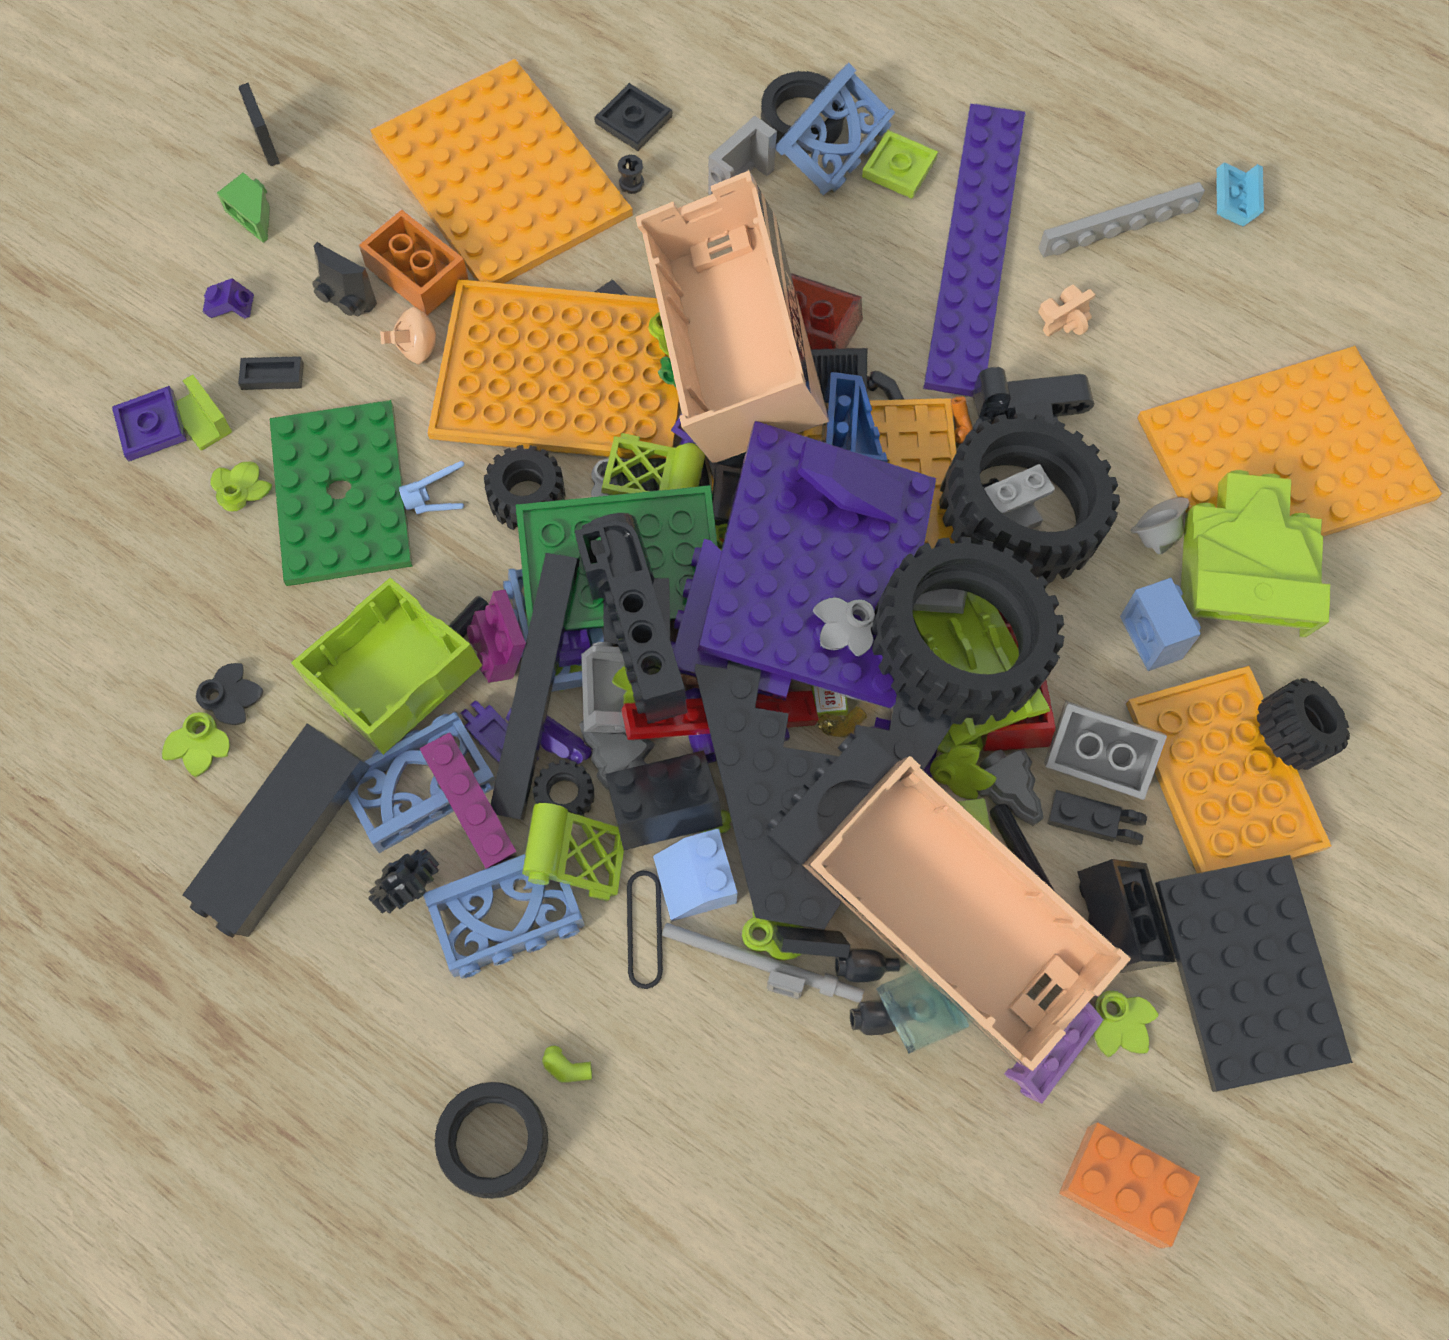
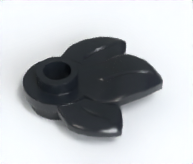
M231 663L219 668L213 679L205 680L198 686L196 701L204 710L213 711L218 721L229 725H239L246 722L244 708L254 705L261 698L264 691L255 682L242 679L244 675L242 663ZM212 693H219L217 698L209 700V696Z

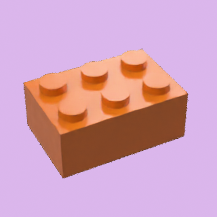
M402 209L359 245L366 268L427 316L456 291L458 279L469 280L464 258Z
M1097 1122L1087 1128L1059 1194L1161 1249L1173 1246L1200 1177Z

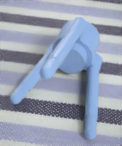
M459 461L418 482L415 481L400 486L399 491L406 510L415 508L418 515L427 511L463 509V503L425 505V501L430 500L426 485L463 467L464 462Z

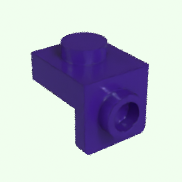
M233 278L207 287L202 312L213 318L233 311L243 319L250 317L254 294Z

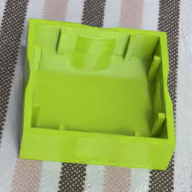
M392 578L387 579L358 604L344 621L327 631L291 662L305 683L383 755L482 667L470 643L442 620L427 613L419 601Z

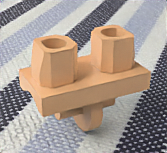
M1072 284L1061 293L1060 300L1064 305L1059 306L1053 298L1044 301L1038 312L1046 322L1043 332L1048 337L1062 328L1066 333L1073 331L1077 335L1087 332V321L1092 318L1089 312V302L1095 298V293L1091 289L1083 293Z

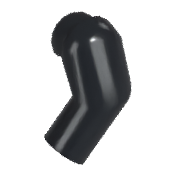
M879 370L872 371L867 376L868 390L875 391L879 387L884 391L888 400L904 399L896 381Z

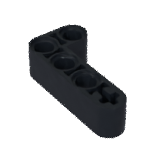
M990 367L979 373L973 390L978 419L983 415L986 417H996L1003 414L1006 415L1007 419H1010L1015 405L1051 403L1053 415H1057V417L1082 414L1094 407L1089 380L1083 374L1007 382L1003 368Z

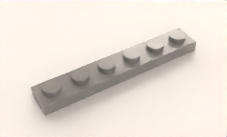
M1197 182L1045 230L1038 249L1043 258L1053 254L1060 255L1078 246L1085 247L1094 241L1113 238L1119 233L1138 230L1145 225L1157 221L1163 222L1170 217L1182 213L1189 214L1197 209L1205 190L1201 183Z

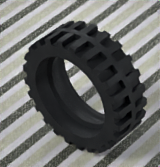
M1015 413L1012 419H1007L1005 414L995 417L992 425L988 420L981 422L976 431L971 430L966 435L963 443L960 444L940 488L943 494L939 500L940 509H947L942 520L945 527L952 526L954 529L951 538L955 543L958 542L960 537H971V543L980 545L983 539L993 542V549L1003 552L1006 547L1014 551L1012 558L1021 564L1025 560L1032 564L1033 568L1030 572L1036 578L1043 576L1050 583L1059 574L1062 579L1071 576L1075 569L1080 570L1086 565L1116 521L1118 512L1115 510L1120 504V495L1113 494L1118 487L1116 477H1109L1108 475L1111 465L1107 459L1100 460L1097 456L1100 450L1094 444L1088 446L1082 441L1084 435L1077 430L1074 434L1065 430V424L1056 421L1054 425L1045 422V416L1036 415L1034 419H1027L1025 413ZM1040 464L1049 480L1063 491L1071 503L1076 525L1064 531L1046 532L1030 529L1012 521L1002 514L987 497L980 479L981 472L988 468L1003 465L1029 469Z
M948 537L938 539L933 549L929 543H926L918 548L914 556L909 553L902 560L899 568L895 569L875 607L874 613L876 616L871 627L872 635H877L872 644L873 654L882 655L883 659L878 667L883 675L891 674L894 679L891 687L898 694L904 690L911 697L908 703L916 709L919 704L931 709L929 716L939 719L942 714L951 716V723L962 725L966 718H973L974 725H983L991 715H993L997 722L1005 719L1011 710L1015 713L1032 698L1057 665L1060 658L1057 653L1063 647L1065 638L1063 635L1058 634L1064 626L1063 615H1055L1054 612L1059 605L1056 595L1048 596L1045 589L1049 583L1043 576L1037 579L1030 572L1033 565L1027 560L1021 564L1012 558L1014 551L1006 547L1003 552L993 549V542L983 539L980 545L972 544L971 537H960L958 542L954 544L950 543ZM939 589L962 590L985 599L1004 615L1014 631L1019 649L1016 663L1008 671L997 674L971 673L948 664L926 645L917 630L913 618V608L917 599L924 593Z

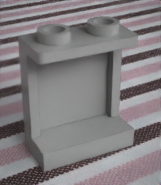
M754 116L708 156V195L713 194L710 186L748 170L751 171L753 168H756L765 176L774 171L777 131Z
M1039 464L985 487L984 491L992 504L1002 514L1024 527L1034 529L1040 526L1043 521L1034 506L1035 501L1052 494L1055 488Z
M610 642L594 643L593 646L582 654L584 732L626 734L621 711L626 690L612 683L615 673L624 666V660L619 647H613V644Z

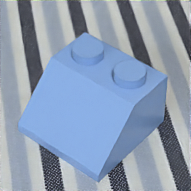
M719 828L685 837L653 856L671 922L737 903L738 893Z

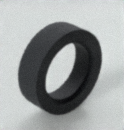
M795 71L777 77L766 87L761 102V120L777 131L776 144L791 128L790 125L784 123L776 113L777 108L786 100L802 97L815 100L831 81L829 78L815 72ZM832 102L834 111L840 112L844 110L843 107L838 109L837 103ZM844 118L826 119L824 123L827 135L824 143L834 144L841 135ZM812 127L811 132L813 134H818L815 139L818 140L819 130L815 127ZM802 148L807 154H812V153H813V152H811V151H808V150Z

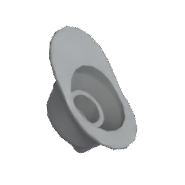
M1178 497L1159 503L1149 509L1130 530L1132 533H1138L1147 548H1153L1157 554H1163L1172 547L1175 541L1183 536L1182 515L1190 502L1187 498Z

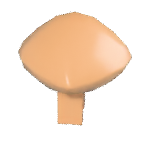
M414 306L403 312L396 322L393 331L380 332L381 344H395L408 360L418 365L430 356L436 343L434 325L424 312Z

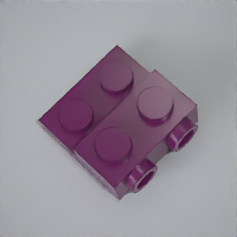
M505 589L493 591L489 605L486 606L485 610L475 611L471 625L467 627L469 642L477 651V657L482 664L479 670L487 678L488 683L513 679L526 645Z

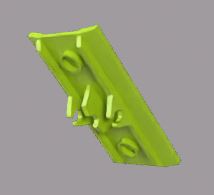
M967 592L963 614L913 610L915 625L926 645L938 657L956 668L977 674H997L1008 671L1018 659L1019 649L997 608L977 595ZM1038 689L1016 713L1011 710L1005 719L996 722L993 715H991L985 724L974 725L973 718H966L962 725L952 724L948 733L955 746L965 745L979 736L1019 720L1050 712V708L1040 689Z

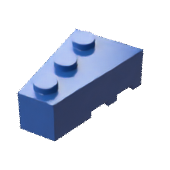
M831 372L824 398L829 422L824 423L822 426L821 442L888 462L886 453L882 451L879 441L878 427L874 425L871 415L872 408L862 376Z

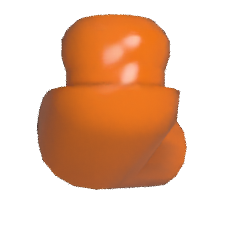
M959 396L951 400L956 428L954 430L955 442L961 444L966 435L973 429V425L969 416L966 398Z

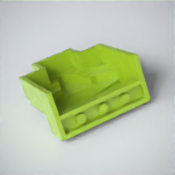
M1243 470L1231 471L1218 482L1217 508L1212 503H1199L1194 505L1185 514L1181 590L1183 594L1181 597L1192 618L1203 617L1300 628L1299 637H1307L1329 623L1330 584H1323L1321 581L1323 555L1322 519L1310 518V515L1306 513H1295L1290 516L1291 479L1280 478V475L1277 474L1255 476L1249 475L1247 471Z

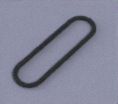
M644 870L633 874L627 883L628 975L633 985L641 989H649L656 986L661 980L663 973L661 885L655 874ZM643 875L652 878L656 886L658 972L655 980L648 984L638 982L633 973L632 884L637 877Z

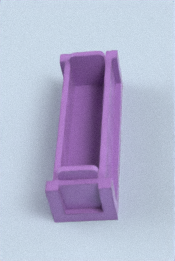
M1088 1002L1063 1030L1066 1034L1033 1071L1016 1062L1013 1068H1008L1004 1074L1009 1079L1018 1083L1022 1088L1020 1092L1024 1096L1042 1104L1100 1026L1103 1018Z

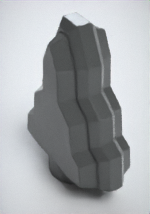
M584 720L579 723L584 742L593 750L591 761L598 769L596 777L606 790H608V784L605 774L647 764L644 759L655 746V743L651 740H627L625 733L584 732Z
M1002 749L997 750L979 764L982 769L997 777L996 782L988 789L977 790L981 797L988 796L996 805L1006 804L1017 818L1034 826L1042 821L1044 817L1041 800L1033 790L1036 781L1030 770L1033 762L1025 749L1018 750L1008 756L1005 755Z

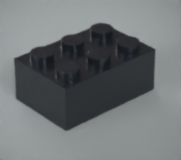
M704 750L605 774L623 850L723 826L720 801Z

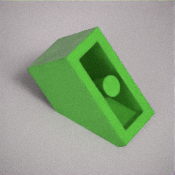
M243 172L218 191L217 194L225 212L264 243L268 240L270 206L265 195L267 190L258 179L252 180Z

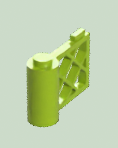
M621 433V437L614 436L601 493L619 495L649 492L645 491L641 484L651 478H654L659 484V490L699 487L705 454L696 444L685 443L674 448L639 441L640 436ZM618 449H630L636 456L623 462L617 454ZM654 454L666 456V462L655 469L647 460V458ZM642 462L649 472L635 478L628 468ZM621 472L630 481L624 486L610 484L611 478Z
M550 803L535 804L522 873L528 876V881L533 884L548 885L549 880H554L589 890L588 897L609 901L610 896L618 894L624 853L618 827L570 813L566 808ZM573 824L580 825L588 837L579 845L576 844L571 835ZM604 833L615 836L614 848L608 854L598 839ZM590 843L600 857L591 866H589L581 852V849ZM574 855L583 870L576 877L565 874L567 859ZM601 864H604L609 873L608 885L600 884L593 873V870Z

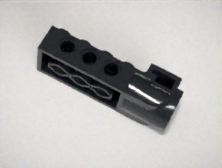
M614 513L604 515L588 524H584L581 527L582 529L575 531L582 566L592 599L602 598L607 602V609L615 629L620 653L623 656L624 667L629 684L632 687L638 715L645 713L647 722L650 724L688 713L685 688L653 587L655 577L636 518L628 513Z

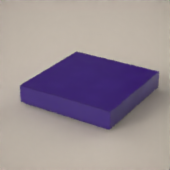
M170 386L112 406L123 454L128 461L187 441L175 394Z

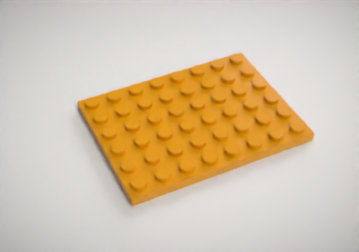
M516 59L370 130L372 138L453 250L464 258L466 268L476 281L504 284L633 216L632 207Z
M458 279L429 422V439L517 448L516 446L523 445L524 449H529V446L532 445L537 446V450L544 449L546 451L609 457L614 436L621 437V433L640 436L639 441L674 447L675 434L671 429L678 418L679 397L677 388L674 385L667 384L658 375V371L662 366L660 359L664 356L670 358V356L660 349L658 339L651 335L648 328L651 318L660 312L657 298ZM618 449L617 454L620 458L632 459L636 456L630 449ZM654 454V455H652L651 457H649V458H647V459H651V458H667V457H666V456H661V455H655V454Z
M1356 346L1144 410L1137 417L1177 497H1184L1189 500L1190 503L1185 510L1186 513L1199 503H1212L1217 508L1218 482L1227 473L1235 470L1247 471L1249 475L1255 476L1277 474L1280 475V478L1291 479L1290 516L1295 513H1306L1310 515V518L1322 519L1321 535L1323 537L1435 501L1442 495Z

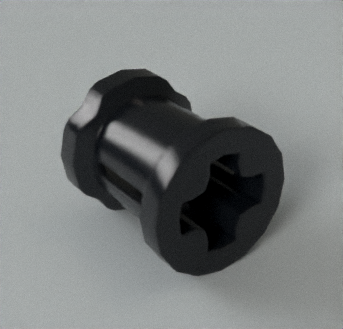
M631 154L621 157L618 161V171L621 174L619 179L620 189L629 194L640 192L644 186V178L641 175L643 171L642 160L640 157Z

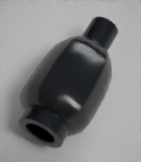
M851 948L848 958L835 957L836 975L844 976L850 982L877 981L884 976L885 972H899L900 970L899 958H885L881 952L873 949Z
M888 1000L863 1001L858 1004L857 1008L850 1009V1025L852 1030H860L865 1035H883L897 1030L901 1022L915 1021V1010L913 1007L900 1008L896 1003Z

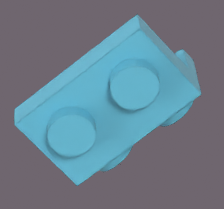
M1224 162L1216 168L1217 215L1244 227L1264 211L1263 167L1257 164L1248 172H1244Z

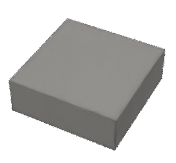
M771 970L766 989L798 999L801 997L805 980Z

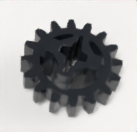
M417 849L411 856L404 854L400 859L393 863H388L381 870L383 874L381 878L374 882L376 886L369 890L371 895L368 899L381 914L386 911L388 914L392 913L396 907L400 910L407 903L415 899L419 900L426 893V884L433 882L434 878L432 876L439 871L437 868L439 865L438 861L427 849L422 851Z

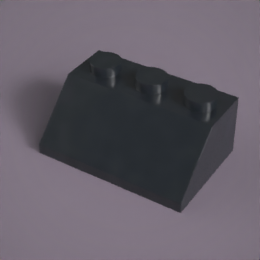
M1110 859L1077 872L1080 880L1079 890L1085 899L1089 913L1088 923L1115 948H1120L1131 958L1119 973L1153 968L1176 962L1147 863Z

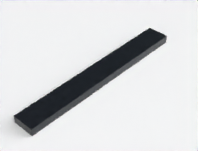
M545 553L490 804L495 814L519 820H524L580 563V560L575 557Z

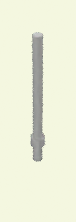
M669 923L665 924L662 933L664 937L767 972L773 970L804 979L805 985L820 989L819 993L829 997H833V994L858 1003L862 1000L864 989L840 982L837 976L825 973V976Z

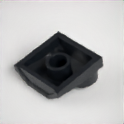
M316 242L314 244V253L319 275L312 282L314 294L325 303L331 302L338 306L348 316H360L362 313L371 312L377 305L366 268Z

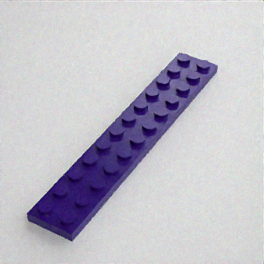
M970 103L923 389L973 397V390L979 373L988 368L1025 118L1024 111Z

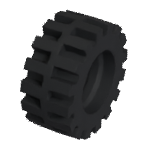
M559 760V764L551 762L548 764L549 768L547 769L543 767L539 771L540 776H536L534 780L533 795L535 803L559 805L566 808L568 812L583 817L585 812L589 813L595 796L593 782L586 769L582 765L580 767L577 766V763L574 761L566 763L565 760ZM564 780L575 783L578 787V794L573 801L566 804H558L551 799L550 790L553 785Z

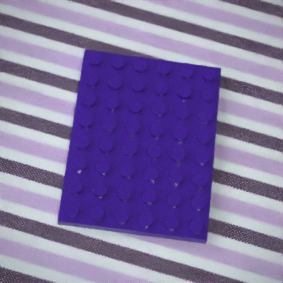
M755 421L752 426L697 651L892 708L896 702L897 694L891 687L894 681L891 674L883 675L878 667L883 659L882 655H874L872 645L861 656H856L848 646L839 650L823 648L820 644V633L826 623L813 612V609L821 601L835 597L847 603L853 600H865L875 610L895 569L899 568L902 560L909 553L914 556L918 548L925 543L936 478ZM810 439L857 455L903 483L904 491L899 521L892 523L840 509L797 473L803 443ZM853 614L855 619L862 621L859 615ZM872 635L873 642L876 639L877 635Z

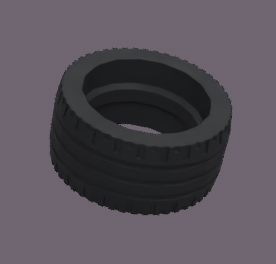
M486 1082L468 1087L447 1104L438 1120L435 1131V1151L440 1168L452 1184L470 1195L485 1199H495L514 1194L528 1185L543 1165L548 1149V1130L545 1118L531 1097L515 1086L501 1082ZM489 1103L504 1104L516 1110L524 1119L528 1132L527 1149L520 1163L509 1173L495 1178L480 1177L468 1171L460 1161L456 1148L457 1132L464 1118L475 1108Z

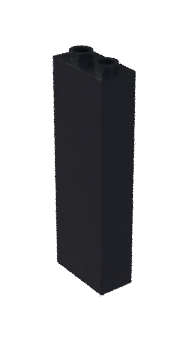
M307 723L182 894L192 902L189 907L202 917L207 918L211 916L218 922L216 928L225 935L232 938L235 935L249 937L371 766L325 733Z

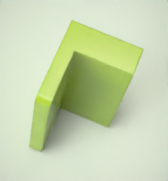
M192 374L182 380L190 394L179 399L177 405L184 429L200 450H204L231 434L232 430L221 411Z

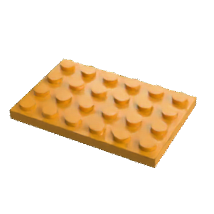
M1250 666L1132 698L1126 703L1134 723L1160 731L1167 736L1154 772L1197 873L1290 855L1291 859L1294 860L1327 850L1332 846L1297 769H1294L1292 765L1288 766L1283 763L1280 757L1277 758L1272 753V749L1266 745L1265 738L1260 733V724L1257 721V714L1259 712L1257 709L1259 704L1262 703L1264 696Z

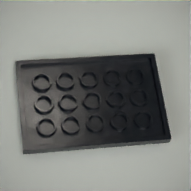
M1290 855L1162 880L1155 883L1212 1092L1353 1063Z

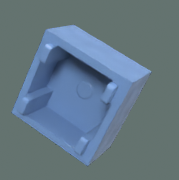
M1172 578L1136 589L1120 615L1147 671L1182 660L1201 634L1199 622L1197 619L1192 618L1181 597L1183 592L1179 585L1174 584Z

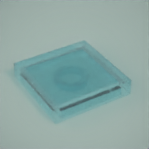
M917 971L886 982L876 989L909 1054L969 1027L965 1016Z

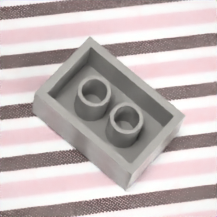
M1065 700L1044 764L1047 768L1145 800L1167 736L1160 731Z

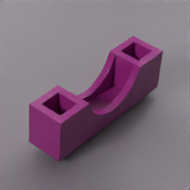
M449 732L419 748L485 869L516 856L517 851L451 733Z

